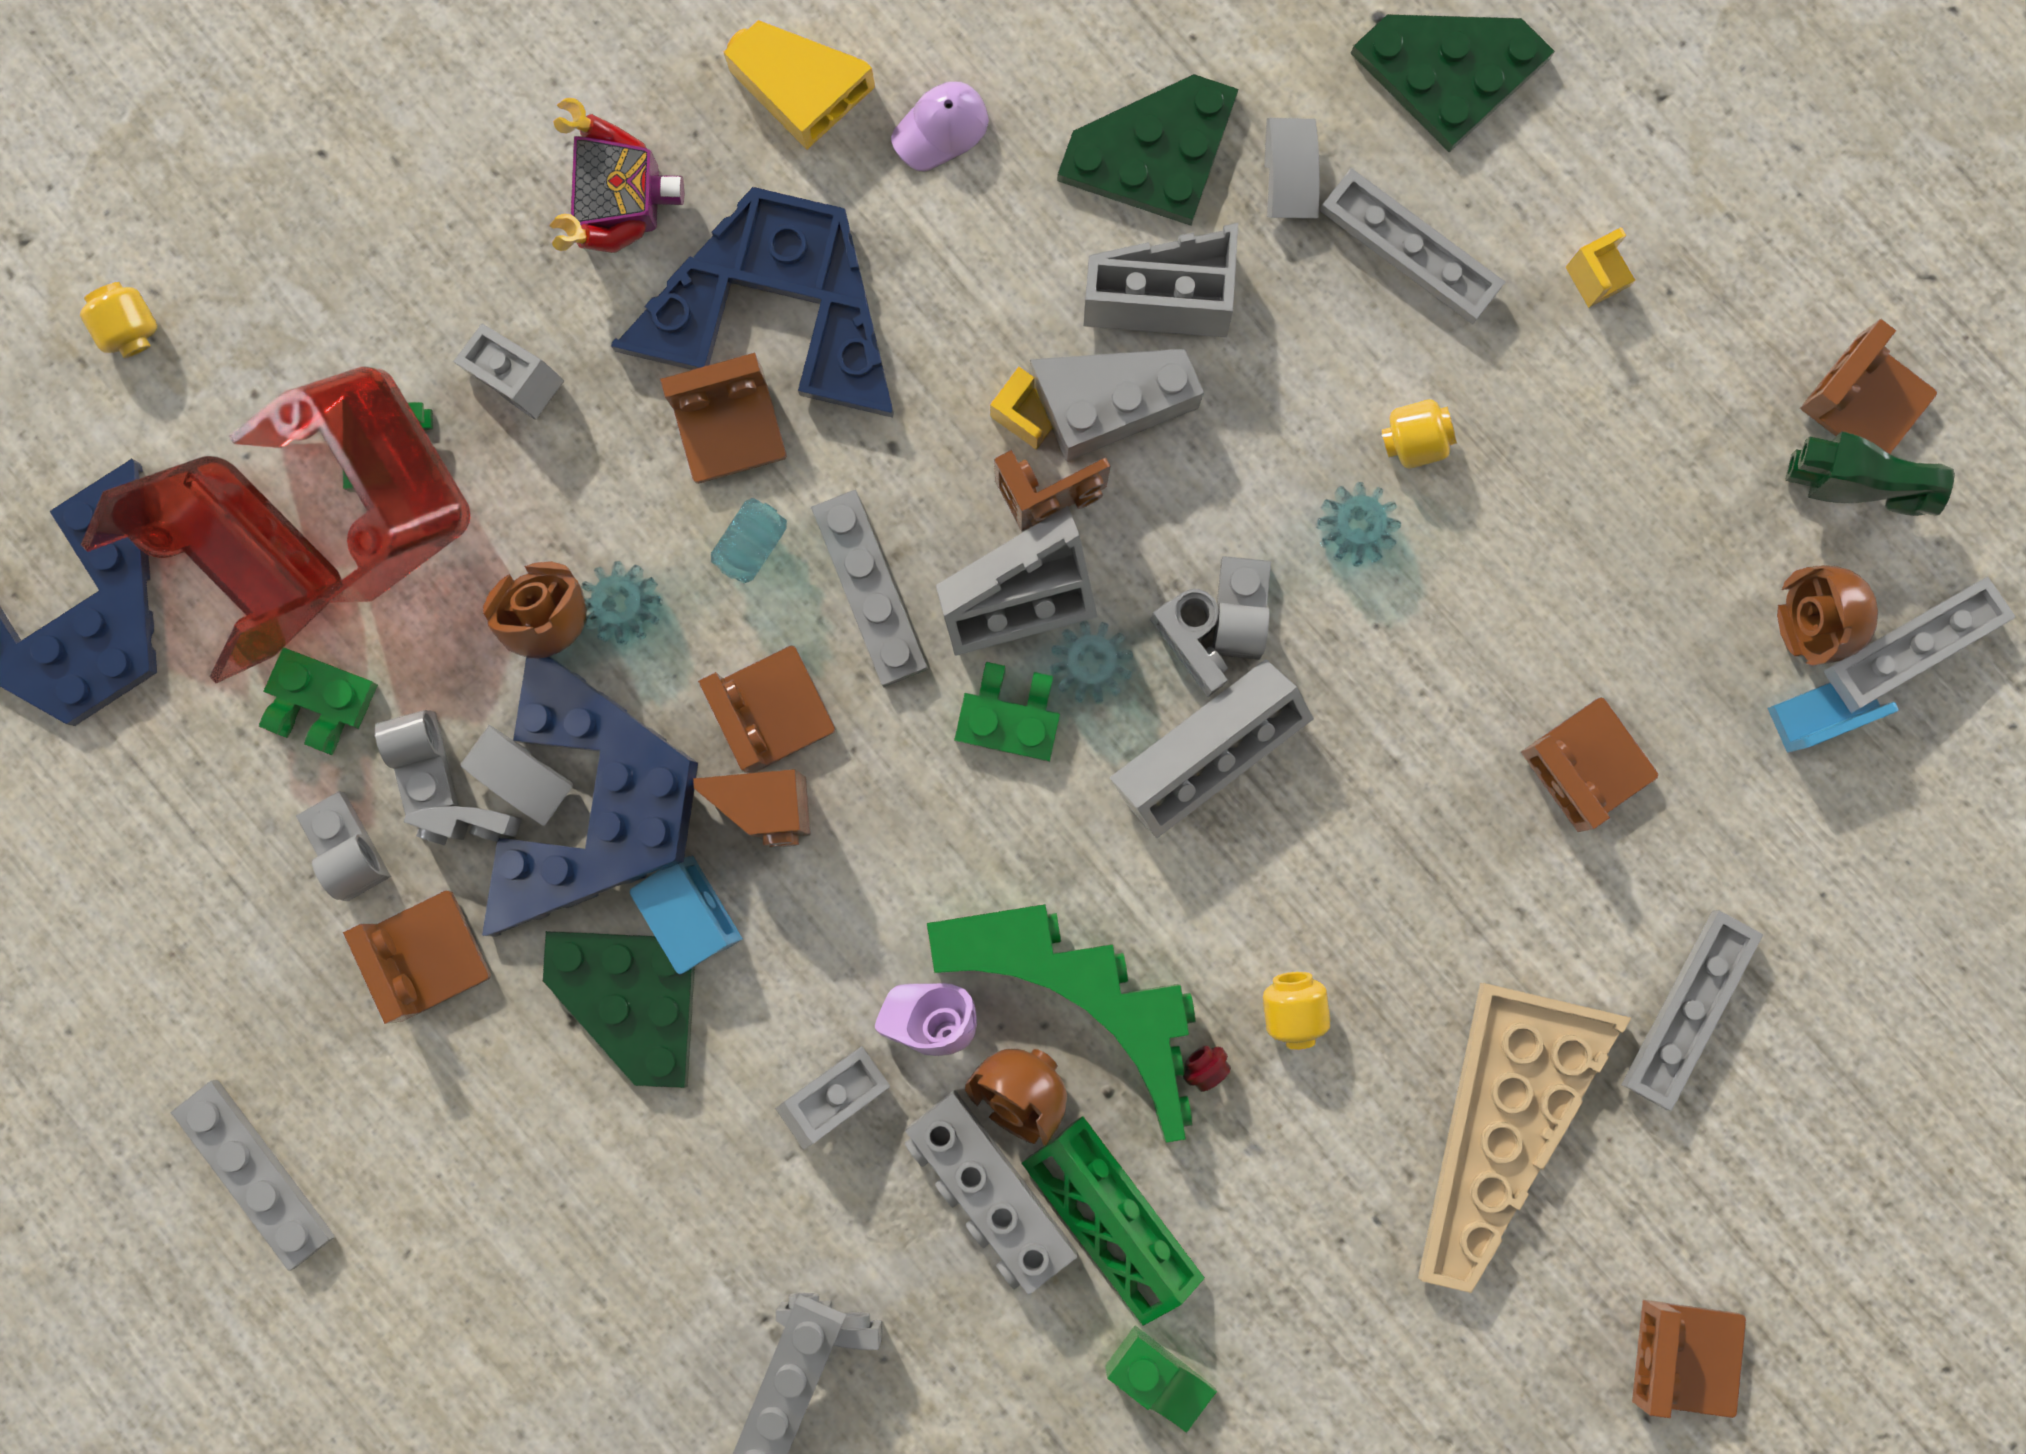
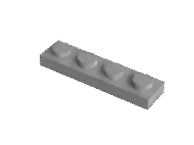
M1352 168L1322 204L1321 213L1472 325L1505 284L1503 279Z
M856 489L812 506L811 509L883 688L928 670Z
M1987 576L1867 645L1857 654L1841 660L1823 672L1849 711L1853 713L2016 618V616Z
M1713 910L1626 1074L1621 1084L1622 1086L1665 1110L1672 1111L1763 934L1720 910Z
M219 1080L208 1082L170 1112L288 1271L297 1268L335 1237Z
M799 1294L733 1454L789 1453L846 1314Z

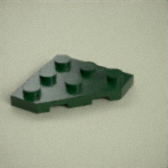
M1387 14L1353 45L1351 55L1448 152H1451L1551 59L1555 51L1522 18Z
M1193 74L1073 130L1057 174V181L1192 226L1239 89Z
M546 931L542 981L635 1086L688 1087L695 967L685 973L678 974L655 936Z

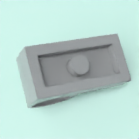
M484 324L479 326L453 361L464 371L494 389L507 401L535 420L564 383V380L544 361Z
M1222 557L1217 595L1219 616L1214 626L1212 647L1220 656L1257 660L1262 658L1266 648L1269 627L1267 599L1271 561Z
M1189 589L1155 610L1150 621L1206 696L1209 697L1228 681L1223 674L1228 668L1221 656L1212 646L1204 649L1200 643L1216 624L1219 616L1218 605L1214 597L1208 592L1200 589ZM1187 605H1197L1204 610L1206 623L1200 627L1188 626L1183 622L1180 610Z
M423 710L376 723L375 737L378 750L384 763L395 771L405 816L408 812L420 809L458 806L436 712Z
M338 791L296 815L318 856L312 860L315 875L322 887L332 898L350 901L391 877L345 792Z
M861 1046L775 1109L804 1150L891 1086L863 1046Z

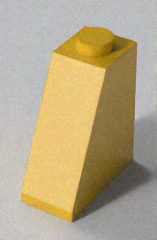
M757 20L749 29L743 28L735 33L728 42L727 49L723 51L730 72L806 150L875 88L872 67L866 61Z

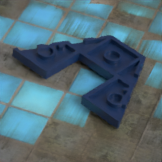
M752 187L738 202L737 209L733 214L725 217L711 232L713 236L694 257L689 256L669 278L667 287L657 297L650 299L644 306L646 310L619 340L615 338L611 344L613 350L618 353L694 370L710 365L731 283L820 304L798 388L799 395L891 418L894 415L845 208Z
M132 458L50 510L51 515L99 591L23 640L20 639L0 606V687L67 725H78L157 673L156 650L152 647L151 643L152 634L154 633L153 611L149 610L147 581L151 580L149 551L143 537V530L147 525L146 513L141 509L139 472H143L142 465Z
M551 656L534 659L526 658L513 741L600 752L585 849L499 838L496 845L482 936H500L501 932L531 920H540L549 916L551 912L561 908H570L599 896L601 892L621 884H630L645 878L647 874L656 870H665L684 862L695 790L693 778L697 776L698 762L682 750L673 747L652 728L646 727L627 713V710L603 692L597 691L586 683L584 678L577 673L571 672Z

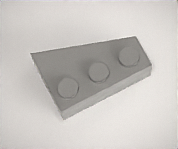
M1238 223L1223 226V231L1195 237L1194 232L1179 235L1178 241L1150 246L1149 242L1089 255L1083 326L1227 337L1233 313Z
M1185 349L1030 359L1029 374L1035 377L1034 388L1038 393L1066 462L1199 408L1204 395Z
M1068 506L936 585L955 656L1098 617L1080 535Z

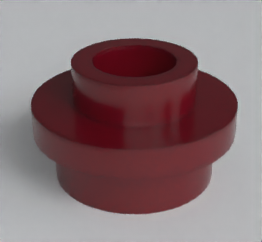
M1203 1046L1197 1049L1185 1062L1187 1068L1183 1079L1188 1085H1195L1200 1092L1214 1088L1230 1073L1231 1066L1226 1061L1228 1054L1222 1047L1211 1049L1209 1046Z

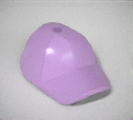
M945 82L933 87L922 95L915 106L894 129L891 135V142L895 152L908 166L923 172L929 171L967 152L986 133L989 119L985 103L971 86L963 82ZM948 103L953 105L949 109L945 108V105Z
M947 983L903 984L895 986L888 993L877 1017L875 1029L881 1036L906 1045L924 1055H951L963 1050L971 1043L976 1032L977 1017L972 997L961 987Z

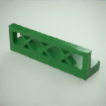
M1084 1116L1071 1123L1053 1141L1028 1156L1021 1163L1142 1326L1181 1306L1205 1279ZM1052 1156L1064 1172V1181L1054 1178L1042 1161ZM1077 1200L1089 1205L1095 1213V1221L1082 1216L1076 1208ZM1107 1241L1119 1245L1126 1255V1262L1115 1259L1107 1249ZM1137 1282L1149 1286L1160 1301L1150 1306L1137 1289Z

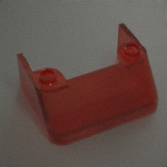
M362 366L283 392L229 435L233 444L282 448L291 440H306L320 431L358 494L367 512L354 521L347 535V546L358 568L322 594L327 603L370 602L375 600L460 537L470 523V508L466 499L392 376L383 369Z
M203 456L103 491L81 543V546L89 552L128 537L141 551L153 557L170 558L185 552L242 610L246 616L240 618L235 623L209 676L216 684L277 655L283 647L333 600L341 585V576L338 570L232 463L215 456Z

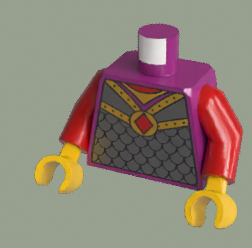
M565 98L557 104L560 109L570 112L573 122L558 117L553 121L556 130L567 134L578 129L581 136H574L571 214H560L549 225L553 229L560 228L564 230L568 237L559 235L554 238L552 245L556 250L566 251L574 243H577L579 248L617 253L642 238L645 232H651L656 229L658 205L684 204L685 189L683 176L659 175L655 157L642 141L620 127L593 114L586 116L584 106L575 98Z

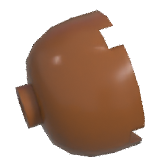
M553 561L537 562L524 566L528 574L522 575L516 580H513L510 574L507 575L489 592L483 605V614L488 620V627L508 651L529 659L545 658L562 652L582 633L586 623V599L579 582L566 565Z
M1821 565L1796 570L1784 582L1782 590L1789 589L1786 604L1778 605L1777 618L1780 634L1787 649L1794 656L1803 655L1809 660L1806 664L1812 666L1829 664L1857 654L1871 642L1877 628L1878 607L1875 595L1869 584L1859 574L1838 566Z
M1021 1049L1001 1050L987 1057L976 1068L965 1084L966 1093L977 1107L984 1100L995 1111L989 1116L993 1122L1028 1143L1035 1144L1039 1137H1041L1042 1144L1047 1145L1059 1128L1065 1115L1067 1092L1062 1078L1055 1071L1058 1065L1048 1054L1038 1049H1033L1031 1053Z

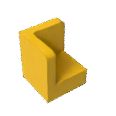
M1622 227L1581 247L1565 267L1588 308L1630 287L1636 281L1617 249L1618 245L1627 236Z
M1018 367L990 404V417L1037 450L1052 430V426L1034 388L1035 377L1021 367Z

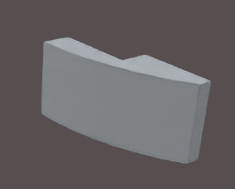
M1267 118L1264 167L1269 168L1267 217L1319 218L1320 180L1316 119Z
M488 725L460 765L494 793L543 826H545L573 787L571 781L532 757L531 751L491 725Z
M460 806L420 809L406 813L404 823L419 827L416 834L417 837L441 845L446 844L448 837L464 840L469 824H472L469 831L470 834L494 842H498L501 834L516 837L522 822L521 818Z
M817 1293L789 1295V1302H781L777 1308L776 1321L786 1326L799 1294L832 1308V1301H819V1294ZM865 1312L844 1313L846 1317L834 1346L859 1350H879L882 1342V1320H870V1314Z

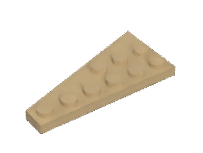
M1480 983L1418 1276L1421 1281L1472 1293L1502 1242L1501 1236L1517 1209L1520 1211L1529 1195L1527 1192L1540 1169L1543 1170L1583 1103L1582 1097L1596 1073L1601 1072L1609 1058L1607 1054L1618 1035L1626 1029L1631 1017Z

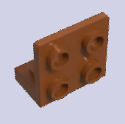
M1879 319L1853 340L1799 409L1834 436H1837L1841 431L1854 434L1873 442L1885 452L1891 454L1936 397L1937 391L1889 354L1890 350L1885 345L1897 330L1884 320Z
M755 352L660 379L665 398L674 410L692 479L695 483H704L786 459V450L763 368Z
M1012 450L994 459L995 483L1021 531L1035 526L1066 506L1070 507L1075 504L1078 509H1082L1103 497L1101 490L1107 487L1111 467L1107 459L1103 458L1037 492L1036 487L1039 486V483L1026 459L1018 463Z
M788 646L725 678H722L715 672L698 681L740 769L747 774L769 766L833 734L836 730L795 646Z
M1602 697L1595 699L1521 751L1524 758L1577 832L1597 828L1610 818L1607 814L1658 778V772L1607 701Z
M443 891L378 924H359L343 932L384 1024L403 1022L489 980L491 977L490 971L452 891Z
M1643 1300L1632 1402L1650 1416L1671 1419V1411L1673 1409L1734 1418L1737 1415L1746 1326L1745 1316L1735 1312Z

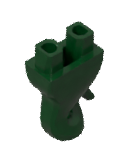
M1841 431L1832 441L1809 436L1805 440L1802 450L1796 449L1791 454L1785 481L1810 486L1808 498L1833 503H1862L1886 499L1885 507L1887 510L1909 516L1925 514L1938 516L1945 509L1949 501L1955 473L1953 468L1943 464L1915 463L1899 459L1865 438Z

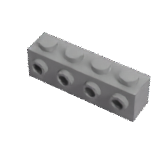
M1265 659L1117 771L1110 779L1132 812L1158 838L1314 718L1297 686Z
M956 1090L907 1127L905 1132L910 1137L905 1142L907 1149L921 1167L930 1163L941 1178L935 1183L937 1189L952 1208L960 1203L971 1218L966 1223L969 1232L982 1248L989 1244L1002 1259L996 1266L1013 1289L1021 1285L1027 1294L1030 1295L1077 1258L1074 1246Z

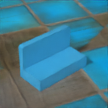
M1831 683L1767 708L1787 753L1814 746L1899 711L1895 702L1880 705L1878 699H1875L1851 713Z
M694 856L684 857V862L665 870H659L630 889L631 897L678 974L689 971L710 956L727 950L743 940Z

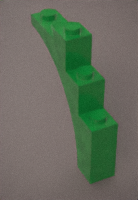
M1046 904L927 923L934 973L980 971L1014 976L1049 988L1085 1009L1113 1034L1135 1063L1153 1100L1164 1141L1168 1143L1186 1140L1184 1127L1193 1125L1188 1096L1179 1097L1176 1077L1184 1076L1180 1046L1171 1047L1169 1038L1189 1035L1187 1024L1196 1022L1191 993L1182 994L1180 984L1121 993L1120 984L1128 982L1124 953L1114 954L1113 944L1053 953L1052 944L1060 943L1061 936L1057 913L1047 914Z

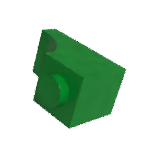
M1136 1325L1105 1365L1108 1380L1144 1408L1159 1413L1186 1433L1217 1393L1213 1385Z

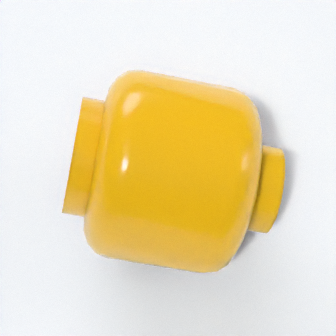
M114 282L102 286L84 297L87 304L80 311V317L96 346L102 352L115 353L120 351L123 358H129L147 350L151 346L147 339L155 333L158 325L137 289L122 287L120 282Z
M1432 399L1394 409L1389 417L1390 427L1382 429L1388 457L1398 455L1401 464L1408 469L1446 459L1450 454V445L1457 444L1448 406L1440 408L1439 404Z
M1307 972L1283 973L1274 977L1273 984L1264 990L1263 1007L1267 1033L1275 1040L1286 1042L1287 1048L1301 1050L1313 1047L1316 1044L1315 1039L1323 1036L1330 1029L1331 1020L1327 989L1321 982L1314 980L1312 974Z

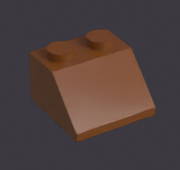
M795 769L693 778L694 789L747 834L762 839L763 845H769L770 848L799 845L798 836L811 835L806 777Z

